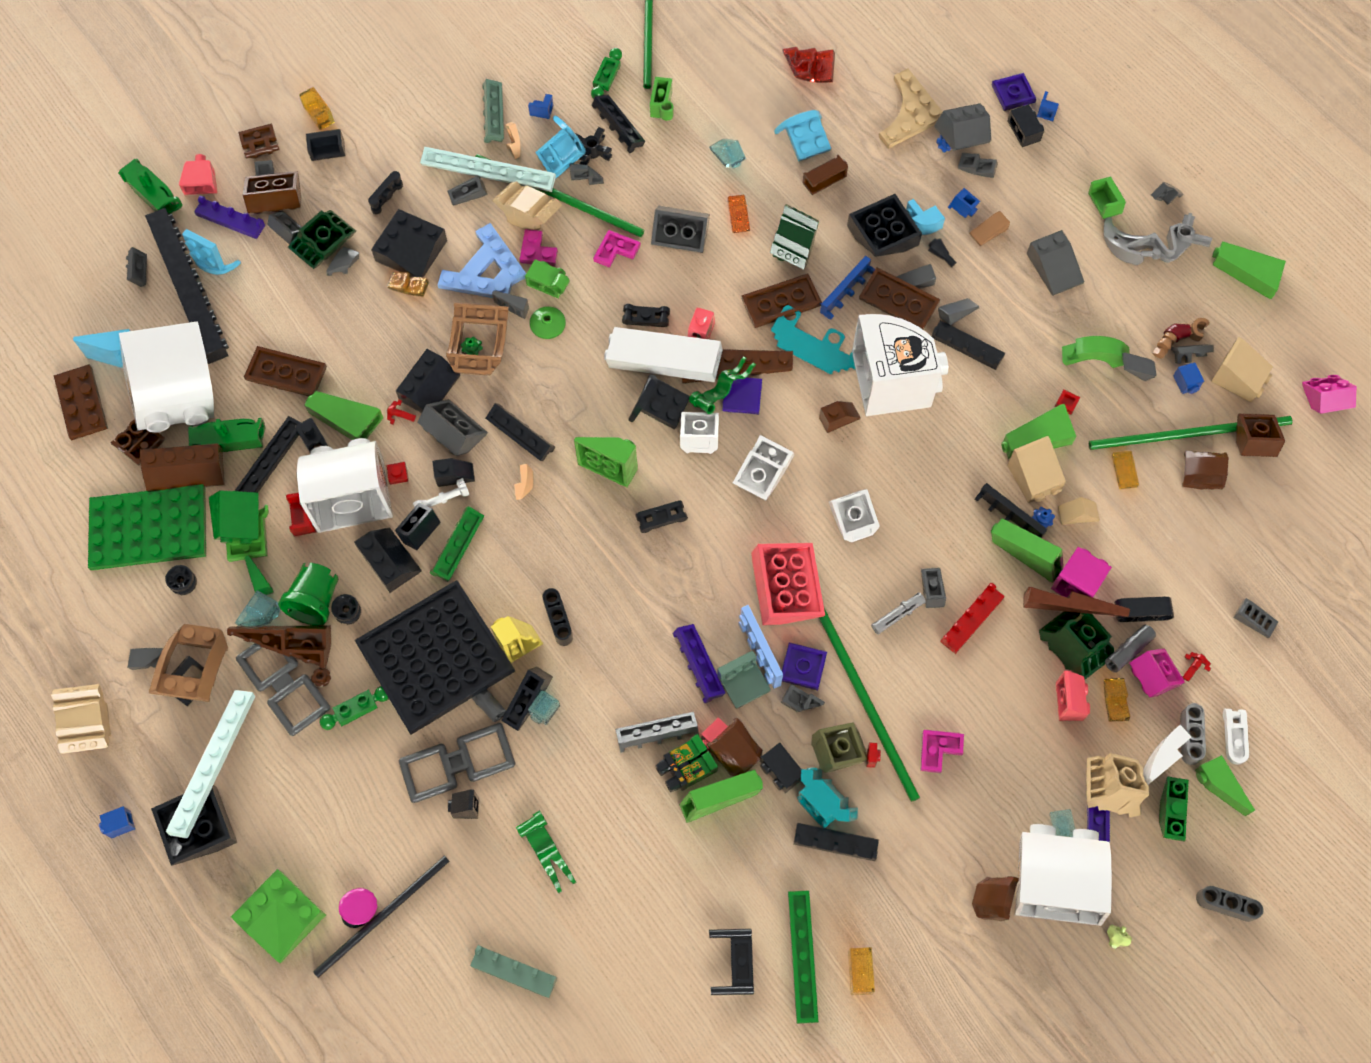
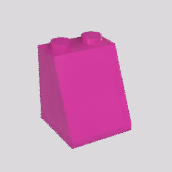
M1077 547L1052 585L1051 590L1063 597H1068L1071 592H1076L1093 598L1112 567L1105 560L1091 555L1087 549Z

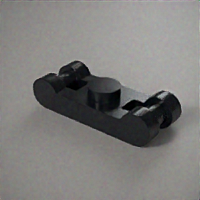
M391 172L369 197L368 202L373 214H380L382 211L381 207L385 202L391 199L396 190L402 189L403 182L399 172Z
M624 304L623 324L667 327L669 325L667 317L670 314V308L667 306H661L660 308L634 306L632 304Z
M679 500L636 513V519L640 522V532L647 533L652 529L686 521L688 517L686 512L683 511V502ZM670 511H676V514L671 515ZM652 517L653 521L647 522V518Z

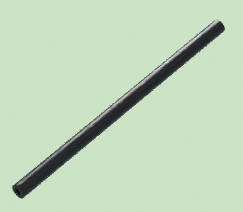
M444 855L317 967L313 973L319 978L448 864L450 861Z

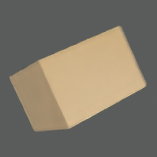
M1079 497L1058 506L1061 525L1098 522L1100 520L1096 502L1084 497Z

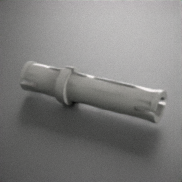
M918 592L909 600L902 601L900 606L875 623H872V629L879 635L906 615L910 616L913 610L925 604V598Z

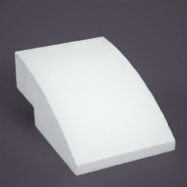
M760 435L755 446L746 457L733 484L766 501L794 457V452Z
M1181 725L1161 741L1149 757L1143 769V777L1148 785L1182 757L1177 749L1186 743L1191 736Z

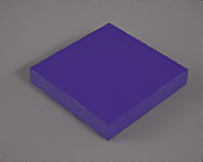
M1024 73L992 81L991 85L1004 111L1036 102V97Z
M745 378L734 380L728 395L723 398L722 411L759 414L762 379Z
M789 642L782 668V682L818 691L827 652Z

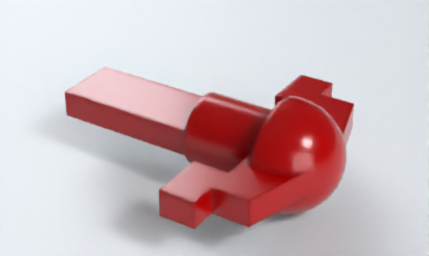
M398 399V402L393 401L387 408V420L392 425L395 422V419H392L393 415L412 422L416 419V415L396 408L397 405L401 406L402 400Z
M1191 652L1190 655L1186 654L1184 656L1188 660L1191 658L1195 659L1182 677L1184 680L1189 682L1202 664L1205 665L1204 669L1210 672L1211 668L1209 666L1211 663L1203 654Z

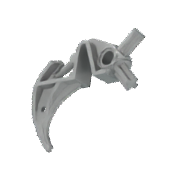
M1192 213L1184 215L1182 224L1178 223L1170 226L1167 234L1169 249H1167L1156 233L1148 236L1130 235L1118 230L1112 223V217L1105 218L1103 236L1110 251L1118 259L1134 265L1142 263L1144 257H1152L1154 260L1160 258L1162 261L1170 263L1191 246V243L1210 247L1212 237L1195 234V230L1192 227L1195 216H1192ZM1148 247H1149L1150 249L1153 248L1152 251H1141V252H1138V251L1143 250V249L1148 248Z

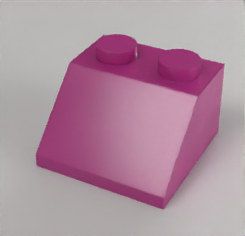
M1165 648L1147 651L1129 662L1132 667V673L1140 680L1142 690L1150 698L1159 696L1185 683Z

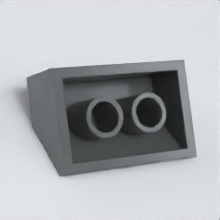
M981 103L944 110L934 125L953 151L991 142L990 115Z
M658 206L655 209L651 245L703 253L710 214Z
M449 399L427 404L417 422L426 432L434 436L439 443L448 448L450 453L456 456L468 453L488 433Z

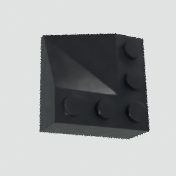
M896 194L852 212L848 216L847 227L852 235L875 257L903 253L920 244L922 233Z
M398 209L371 251L376 262L422 281L448 240L444 228Z
M215 785L212 786L188 838L170 836L166 832L184 794L151 808L171 866L218 852L237 843L218 788Z

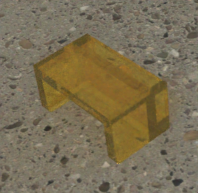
M314 87L299 94L303 108L319 130L335 123L330 108Z
M872 947L850 948L848 950L851 995H872L875 992Z

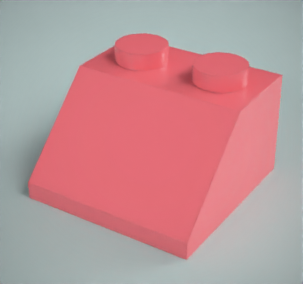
M1064 671L1056 681L1059 721H1084L1090 714V704L1086 701L1088 684L1085 683L1084 676L1071 671Z

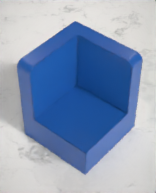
M1045 91L1037 117L1053 121L1059 104L1046 100L1048 92Z
M545 94L543 101L534 100L533 103L529 102V115L550 119L554 106L552 95Z

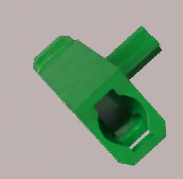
M133 159L119 170L118 174L124 182H128L131 189L154 211L166 208L168 214L181 209L183 206L179 197H174L168 186L151 170L141 165L138 159Z
M244 418L224 421L216 419V422H208L196 427L189 426V446L218 443L223 452L263 448L262 440L266 429L265 423L262 418H258L257 422Z

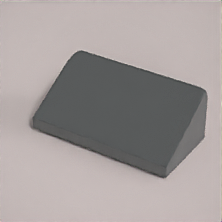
M283 210L269 215L267 225L290 244L297 236L301 226Z

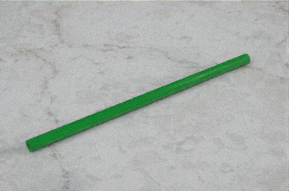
M645 0L643 87L645 89L652 87L653 0Z
M476 154V156H475V157H478V158L488 159V158H486V157H484V156H481V155H479V154ZM553 188L552 192L536 189L640 238L644 234V229Z
M1291 416L1276 417L1279 426L1292 425L1293 420ZM1237 422L1089 441V449L1094 450L1237 432Z
M824 608L825 616L819 617L910 801H916L920 796Z

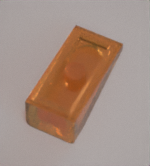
M745 195L729 196L727 205L732 233L750 231Z

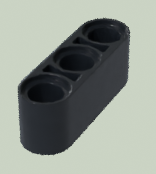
M548 588L542 595L544 606L556 642L561 646H567L573 640L567 614L558 590ZM550 597L557 598L554 602L547 601ZM556 614L562 615V618L559 620L553 619ZM561 632L568 633L564 638L559 637Z
M1171 597L1121 598L1114 601V604L1130 609L1128 617L1116 616L1118 622L1166 621L1174 618Z

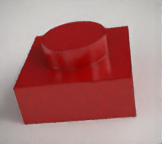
M1063 389L1055 407L1065 404L1068 414L1072 415L1081 397Z
M405 462L386 465L390 485L409 481Z
M869 742L867 767L875 768L877 762H880L881 749H877L878 743Z

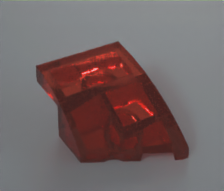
M798 47L782 49L796 78L815 83L833 82L835 52L833 49L817 52L816 48L799 50Z

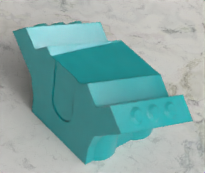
M801 769V781L805 787L798 793V802L822 828H826L835 819L845 822L858 819V808L848 807L849 797H844L832 784V779H823L821 769Z

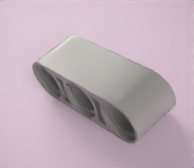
M1191 703L1181 712L1180 725L1189 735V730L1195 732L1197 737L1191 736L1181 746L1182 760L1186 764L1195 765L1206 754L1205 713L1201 705ZM1189 711H1192L1196 718H1192L1189 715ZM1190 750L1196 752L1197 758L1190 754Z

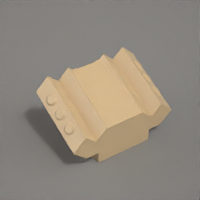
M517 181L511 182L492 200L505 213L508 223L524 230L538 231L541 228V224H544L562 206L556 198L550 199L545 193L527 185L522 187Z
M100 684L54 689L51 693L54 701L52 708L55 714V732L58 737L57 746L60 753L107 748L111 730L107 703L104 702Z
M1109 753L1106 757L1095 756L1087 758L1086 796L1088 808L1098 806L1099 811L1108 810L1116 812L1118 815L1129 813V818L1141 815V802L1149 796V786L1144 780L1143 768L1139 761Z

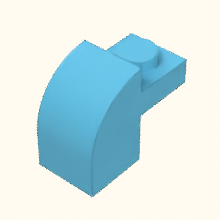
M914 199L908 201L906 210L922 235H929L943 228L945 217L936 206L923 212Z

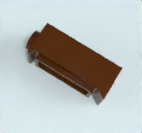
M838 154L837 158H833L809 172H804L802 183L810 194L814 195L846 178L848 164Z

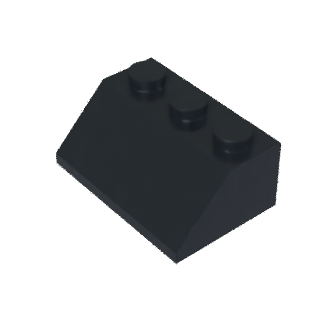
M426 349L396 389L398 399L402 400V403L422 413L427 404L444 399L460 377V374L455 373L451 365L442 356Z
M391 528L369 531L354 541L359 552L389 593L422 572Z

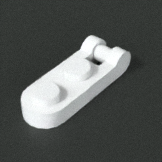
M1225 708L1223 710V720L1225 725L1226 756L1232 764L1240 765L1249 758L1246 710L1232 711V709ZM1233 719H1237L1239 723H1233Z

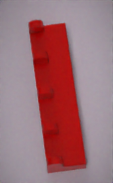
M990 583L941 639L940 642L956 654L1004 599L1005 596L996 590L995 584Z

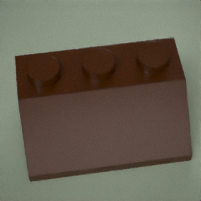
M298 171L245 177L243 198L248 214L300 208L302 198Z

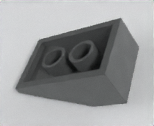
M1063 230L1030 243L1027 256L1052 296L1084 283L1072 245Z

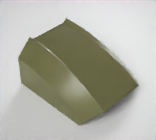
M854 722L819 729L812 735L811 746H813L820 765L819 768L825 773L868 760L865 746Z

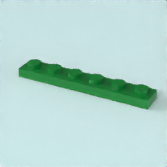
M788 891L796 1024L818 1023L809 891Z

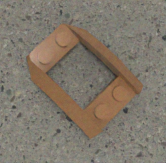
M454 303V317L446 357L455 373L490 376L502 361L509 307ZM464 323L497 325L493 356L460 354Z
M183 624L168 639L161 652L149 694L210 702L211 690L214 687L220 664L225 652L228 651L223 631L218 628ZM177 644L211 649L201 679L166 674L168 664Z

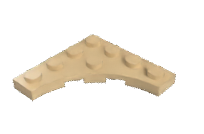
M909 68L894 75L893 80L897 84L902 96V106L895 121L879 133V138L888 149L934 126L943 112Z

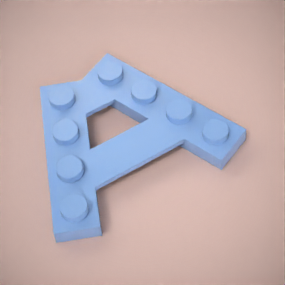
M489 223L475 231L483 246L459 273L447 270L441 271L437 284L439 289L493 298L492 292L494 290L510 294L511 287L525 279L526 272L492 224ZM493 261L501 270L494 279L480 277Z

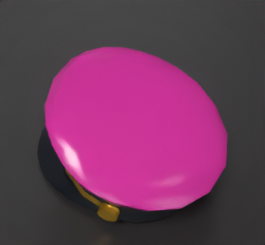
M364 888L352 889L343 895L339 902V914L343 923L350 928H358L371 921L377 909L376 897L371 891Z

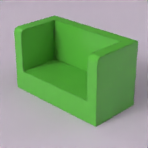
M1112 177L1092 181L1088 194L1102 218L1105 219L1122 214L1126 201Z

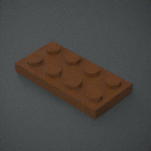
M876 267L859 295L860 300L893 317L911 322L924 330L940 303L939 298Z
M808 273L744 294L741 298L754 328L775 322L781 316L787 318L796 315L795 312L797 311L802 313L820 307L822 303ZM786 305L793 307V309L781 313Z
M257 346L245 372L244 379L309 397L318 390L327 365L323 362Z
M90 364L53 375L68 436L71 441L108 429L93 369Z

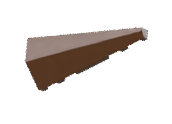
M331 625L230 626L227 628V635L229 636L233 635L244 639L243 641L261 645L260 647L282 655L292 656L301 659L302 662L315 664L321 669H325L327 666L332 644Z

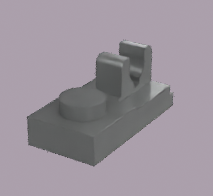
M131 247L128 251V256H126V260H128L126 265L127 280L142 287L146 285L147 254Z
M1214 345L1171 347V351L1175 353V363L1181 364L1183 356L1186 358V363H1191L1192 353H1195L1196 357L1207 356V353L1214 352Z

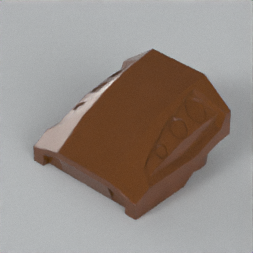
M132 420L127 429L118 434L115 441L113 440L110 443L139 466L141 464L140 450L157 449L163 443L165 437L159 432L153 433L147 429L137 430L136 422Z
M1185 451V472L1182 487L1200 490H1223L1228 476L1229 457L1227 453Z
M737 717L733 719L734 722L719 736L707 744L716 759L732 777L749 771L760 760L763 751Z
M1013 876L1003 878L986 877L976 886L972 901L976 916L983 920H1009L1019 878Z

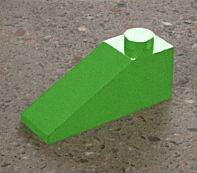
M1222 755L1195 769L1198 781L1207 790L1239 813L1247 816L1255 811Z

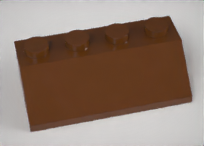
M218 443L140 450L141 471L146 491L204 484L205 487L225 485L223 449Z

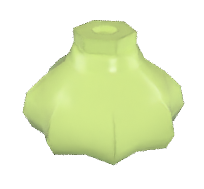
M1110 925L1107 930L1110 939L1108 944L1115 949L1119 946H1129L1132 937L1125 931L1127 928L1124 926L1120 928Z

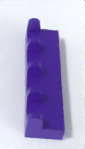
M201 195L198 198L199 205L194 211L198 217L254 239L259 237L265 227L263 219H255L250 217L248 213L242 214L235 211L232 207L227 208L219 205L217 201L206 200Z
M690 624L678 627L672 634L678 638L681 644L680 651L685 653L689 662L687 667L693 671L697 679L695 684L697 688L700 687L704 695L703 702L708 703L712 699L722 697L726 692L695 625Z

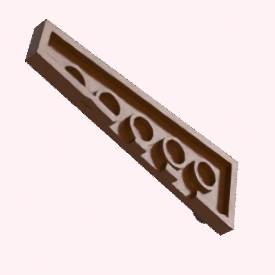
M723 349L716 380H718L722 371L735 369L743 357L747 359L740 372L734 375L743 374L752 363L756 364L750 373L752 376L763 373L792 371L793 351ZM682 378V384L702 382V380Z

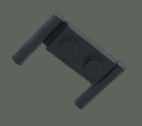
M709 929V938H731L732 986L711 987V995H754L752 929Z

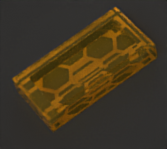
M1132 451L1113 452L1112 460L1119 489L1137 488L1139 481Z

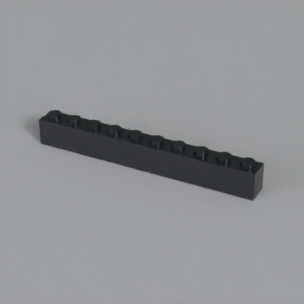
M166 208L145 215L189 323L198 321L207 363L211 364L228 357L226 349L229 346L225 338L222 339L220 336L223 332L220 325L214 322L217 318L213 309L209 310L208 306H211L207 295L203 296L205 289L201 281H197L199 275L196 269L191 267L194 263L190 255L185 253L188 250L185 242L179 239V237H182L180 230L173 225L176 223L173 214H168Z

